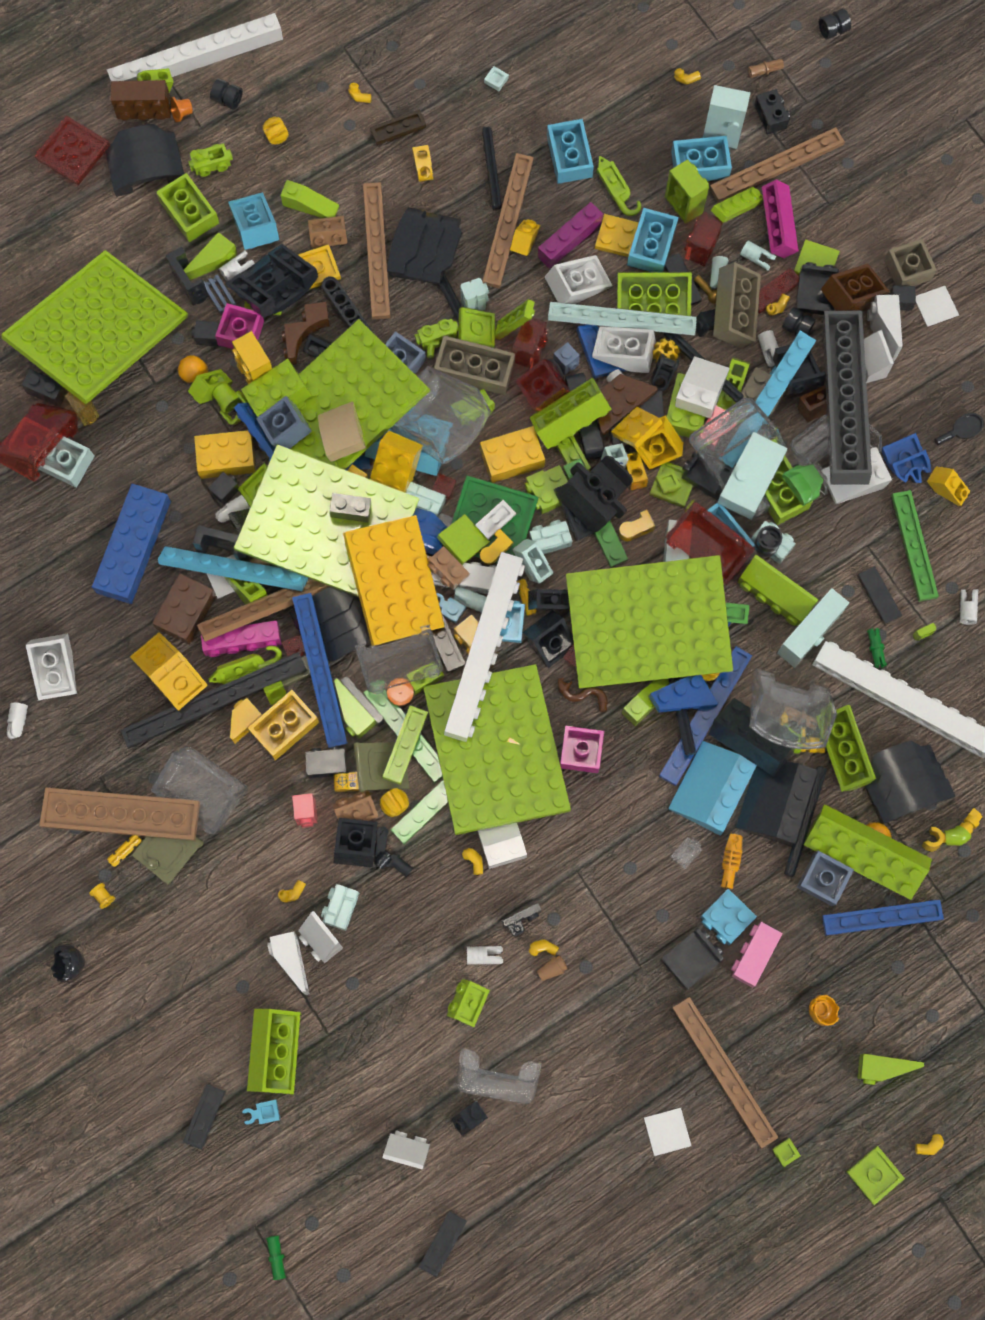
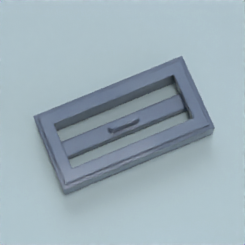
M217 274L215 278L208 279V282L204 281L209 297L219 313L222 314L225 307L221 308L209 286L213 287L224 306H226L227 302L217 288L216 282H218L229 302L235 306L236 303Z

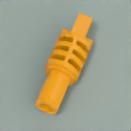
M730 834L725 847L722 862L724 873L720 886L722 888L733 889L735 872H738L740 867L743 837L738 834Z

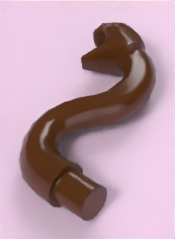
M564 678L558 679V689L565 699L578 702L594 694L598 698L599 711H607V696L601 689L589 687L582 690L579 694H572L568 690L572 681L565 683L563 682Z

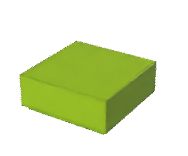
M674 470L656 477L663 495L681 488Z
M934 623L917 630L913 637L915 641H919L932 635L937 628Z
M281 681L263 688L270 705L276 704L287 694Z
M790 1138L772 1148V1151L783 1167L801 1156Z

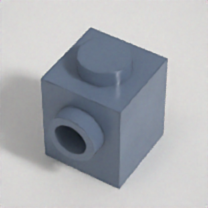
M567 342L554 353L553 360L559 364L563 374L566 375L579 365L580 355Z

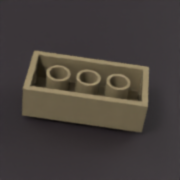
M736 262L719 268L714 337L739 348L755 343L761 274Z
M443 336L434 367V377L506 395L515 364V353Z

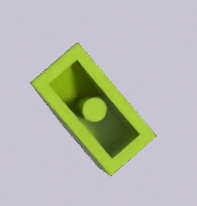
M219 369L197 375L188 392L195 401L202 404L214 399L212 392L217 386L222 383H227L230 386L233 381Z

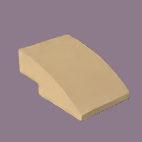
M353 401L318 415L326 456L331 462L366 448Z

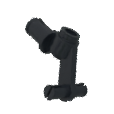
M385 826L379 827L377 829L376 860L374 864L381 869H384V867H394L407 877L414 867L401 859L399 854L392 855L386 850L389 831Z

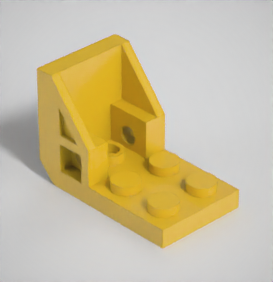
M160 632L130 656L178 711L208 686L187 659Z

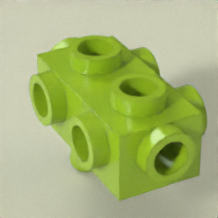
M223 143L212 145L206 149L193 150L190 153L191 160L188 162L191 172L195 171L196 175L206 177L210 175L211 171L218 170L223 172L227 170L228 166H231L230 160H233L230 149L226 150Z
M443 319L437 324L421 327L417 330V334H414L417 345H421L422 350L427 349V357L434 358L435 348L440 347L443 336L457 339L459 327L456 321Z

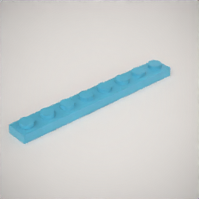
M802 331L798 333L719 458L720 461L732 468L739 461L753 432H759L816 342L815 339Z
M166 546L158 557L160 565L297 591H303L308 581L307 577L283 568Z

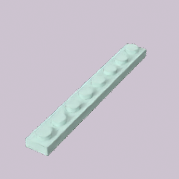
M550 302L548 320L648 329L657 332L695 335L696 317L557 302Z

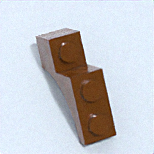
M326 302L304 304L305 311L302 312L303 322L284 324L285 331H282V339L287 345V348H284V357L292 365H297L298 351L309 334L330 326Z

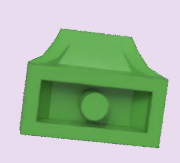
M813 464L806 466L797 465L783 473V479L802 506L807 505L820 496L819 490L824 479Z

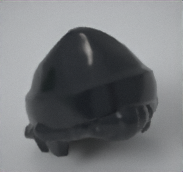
M72 944L58 945L54 948V965L51 966V970L55 972L53 977L58 982L75 979L85 966L83 954Z

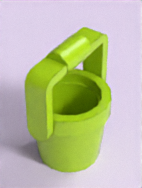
M227 383L220 384L214 389L212 395L220 406L221 415L230 425H235L241 422L237 415L232 419L228 413L233 411L238 403L249 402L241 391L235 392Z

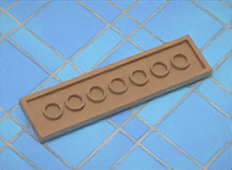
M45 788L40 827L195 841L200 801Z

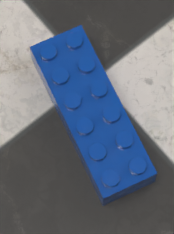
M131 484L92 585L93 590L97 594L125 603H133L171 503L167 494Z

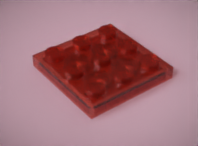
M66 116L34 157L42 164L79 186L108 149L110 143L74 119Z

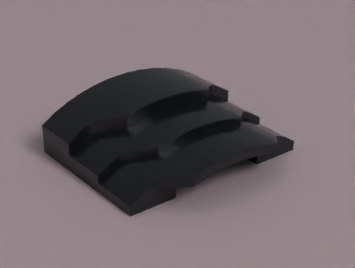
M155 124L141 125L119 131L113 143L104 148L116 197L134 193L132 185L167 178L169 184L184 175L175 133L164 131Z
M408 207L398 224L391 245L387 268L391 277L440 285L444 272L453 264L456 249L463 234L459 228L461 219Z
M281 244L269 252L268 255H264L252 267L226 282V285L236 292L240 298L250 304L251 309L263 317L276 314L293 305L312 287L318 278V273L314 266Z
M328 587L313 595L328 661L335 662L368 644L370 637L359 597L334 587ZM293 608L289 614L301 635L296 611Z
M910 740L875 753L871 760V766L876 779L870 784L865 785V788L881 824L890 823L900 819L902 816L955 797L948 778L946 779L930 744L921 746Z

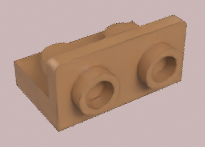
M344 216L308 220L312 248L328 244L329 246L347 244Z
M444 546L432 557L429 556L427 558L429 563L427 566L430 567V571L433 574L436 573L441 578L440 581L446 588L450 587L454 590L470 575Z
M369 791L357 792L354 794V797L349 799L341 798L336 801V804H333L337 819L347 818L369 821L379 817Z

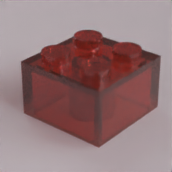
M703 212L701 218L697 217L693 226V232L689 233L686 240L687 244L684 251H687L686 259L704 267L706 266L719 239L723 222L718 217Z
M532 318L521 326L512 353H515L516 364L533 369L534 365L539 363L542 355L541 350L545 348L548 341L547 335L549 330H546L547 322Z
M545 358L515 380L536 412H539L570 392L554 364Z

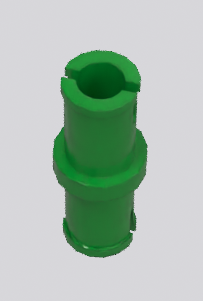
M873 628L867 631L871 645L869 650L872 652L875 668H879V665L881 668L887 665L883 651L885 647L881 642L879 628H875V631Z
M279 1235L266 1237L269 1250L268 1261L271 1262L273 1280L286 1278L283 1263L285 1257L284 1253L281 1252Z

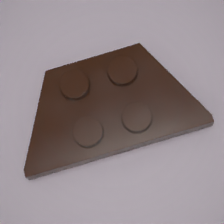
M619 374L605 385L601 392L612 410L608 411L605 416L597 418L601 434L604 436L627 417L632 410L640 407L657 393L658 388L623 374Z

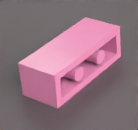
M760 922L758 926L754 924L749 933L752 936L749 943L745 942L740 951L743 954L741 959H736L731 968L734 971L732 977L752 988L755 987L783 933L763 922Z

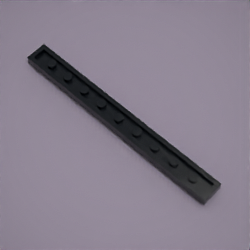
M295 653L191 699L179 711L172 707L121 729L127 747L130 749L258 693L269 685L279 681L283 682L306 672L307 669L300 653Z

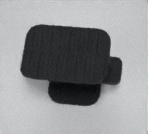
M605 456L591 472L581 463L577 462L570 469L573 477L557 492V497L588 529L598 532L613 516L620 519L627 512V509L617 498L633 483V478L615 458Z

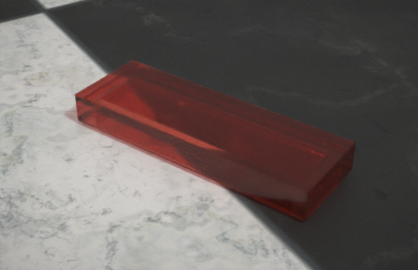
M791 267L760 289L759 314L766 310L768 304L775 303L782 294L786 295L798 286L799 276Z

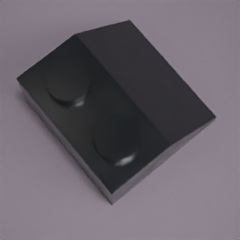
M553 610L522 632L531 648L548 668L574 650V640L570 629L563 617Z
M338 818L333 863L373 867L378 822Z

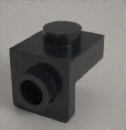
M716 309L700 312L696 317V332L699 337H703L708 331L714 330Z
M475 1101L451 1120L454 1123L455 1129L464 1136L488 1117L478 1102Z

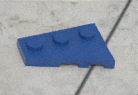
M587 324L577 327V333L594 379L608 376L617 369L621 372L627 371L592 357L599 331L597 325Z
M701 675L688 676L649 695L658 713L680 711L687 708L700 709V707L708 706L711 708L718 705Z

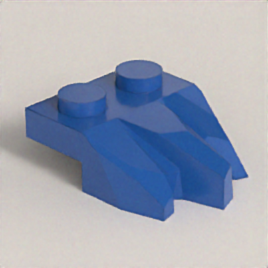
M916 433L880 448L887 466L904 482L908 481L909 476L913 483H922L921 471L925 473L931 472L929 457L926 450H922Z
M416 508L414 515L417 516L425 551L429 554H435L443 545L437 536L447 526L434 513Z

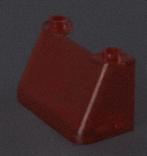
M42 403L33 404L26 416L3 442H0V463L35 482L40 476V473L37 472L38 468L45 465V458L63 437L68 438L69 436L73 438L78 432L77 413L70 409Z
M694 499L665 536L667 539L666 543L674 550L678 547L692 558L720 555L723 583L725 585L729 583L755 550L753 545Z

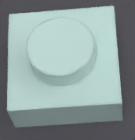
M493 66L485 77L484 83L500 91L508 80L509 74Z

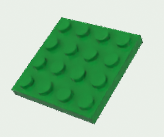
M466 475L452 523L465 514L476 525L504 500L516 513L501 528L514 543L505 553L516 556L513 548L526 540L539 497ZM495 534L489 539L490 543L486 547H489L497 539ZM479 551V552H478L476 555H474L473 557H476V558L481 559V558H480V552H481V551Z

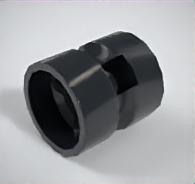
M844 8L834 11L832 15L822 16L818 21L820 32L826 40L837 36V33L842 34L851 29L850 16Z
M220 78L216 79L210 91V99L219 104L224 103L225 107L232 110L239 106L243 95L241 87L234 84L230 85L229 82Z
M793 307L783 322L782 328L788 332L795 331V336L800 331L808 335L816 319L809 315L803 316L802 311Z
M771 525L761 528L754 542L756 552L763 557L773 556L782 543L781 531Z

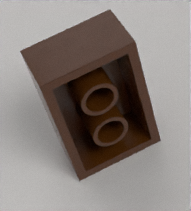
M165 80L111 81V103L117 119L163 120L171 118V97Z
M869 264L831 275L820 289L836 311H862L871 308V302H874L876 295H887L889 292Z
M179 574L152 624L157 630L190 645L198 631L197 625L203 622L216 598L214 590Z

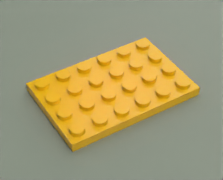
M416 515L343 533L372 646L445 627L430 567L427 566L429 563Z

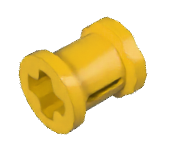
M104 883L98 884L89 892V895L94 896L98 901L101 909L106 908L115 900V897L111 896L104 888Z

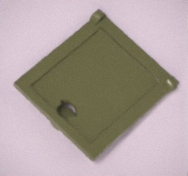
M356 742L353 744L359 792L391 790L393 788L409 789L407 770L401 785L382 778L396 742Z
M146 837L132 856L169 885L198 848L203 846L204 842L196 837L195 841Z

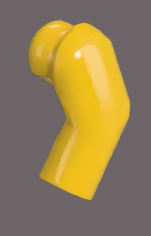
M678 68L674 72L676 81L686 85L701 79L699 71L688 75L684 73V70Z
M357 83L349 85L348 92L354 101L371 103V94L361 93Z
M782 294L778 302L768 304L766 307L767 314L776 315L782 313L790 297Z
M473 848L465 849L462 852V857L473 863V874L482 875V856Z
M297 880L293 889L280 890L278 898L285 903L296 901L306 884Z
M542 939L530 944L529 953L532 956H537L539 952L546 951L555 956L559 947Z
M934 1134L929 1144H916L915 1153L935 1155L944 1146L943 1137L940 1134Z

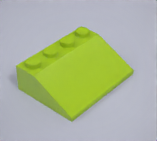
M617 272V309L691 316L692 273Z

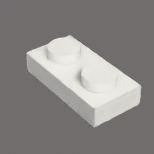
M502 500L475 526L489 540L516 513Z

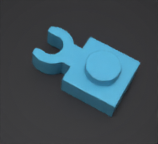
M436 593L437 598L440 599L441 614L456 624L464 613L466 606L449 597L448 601H445L441 594Z
M277 1100L256 1104L257 1110L249 1108L243 1110V1113L249 1112L252 1115L249 1121H244L245 1124H252L256 1119H259L260 1125L280 1120Z

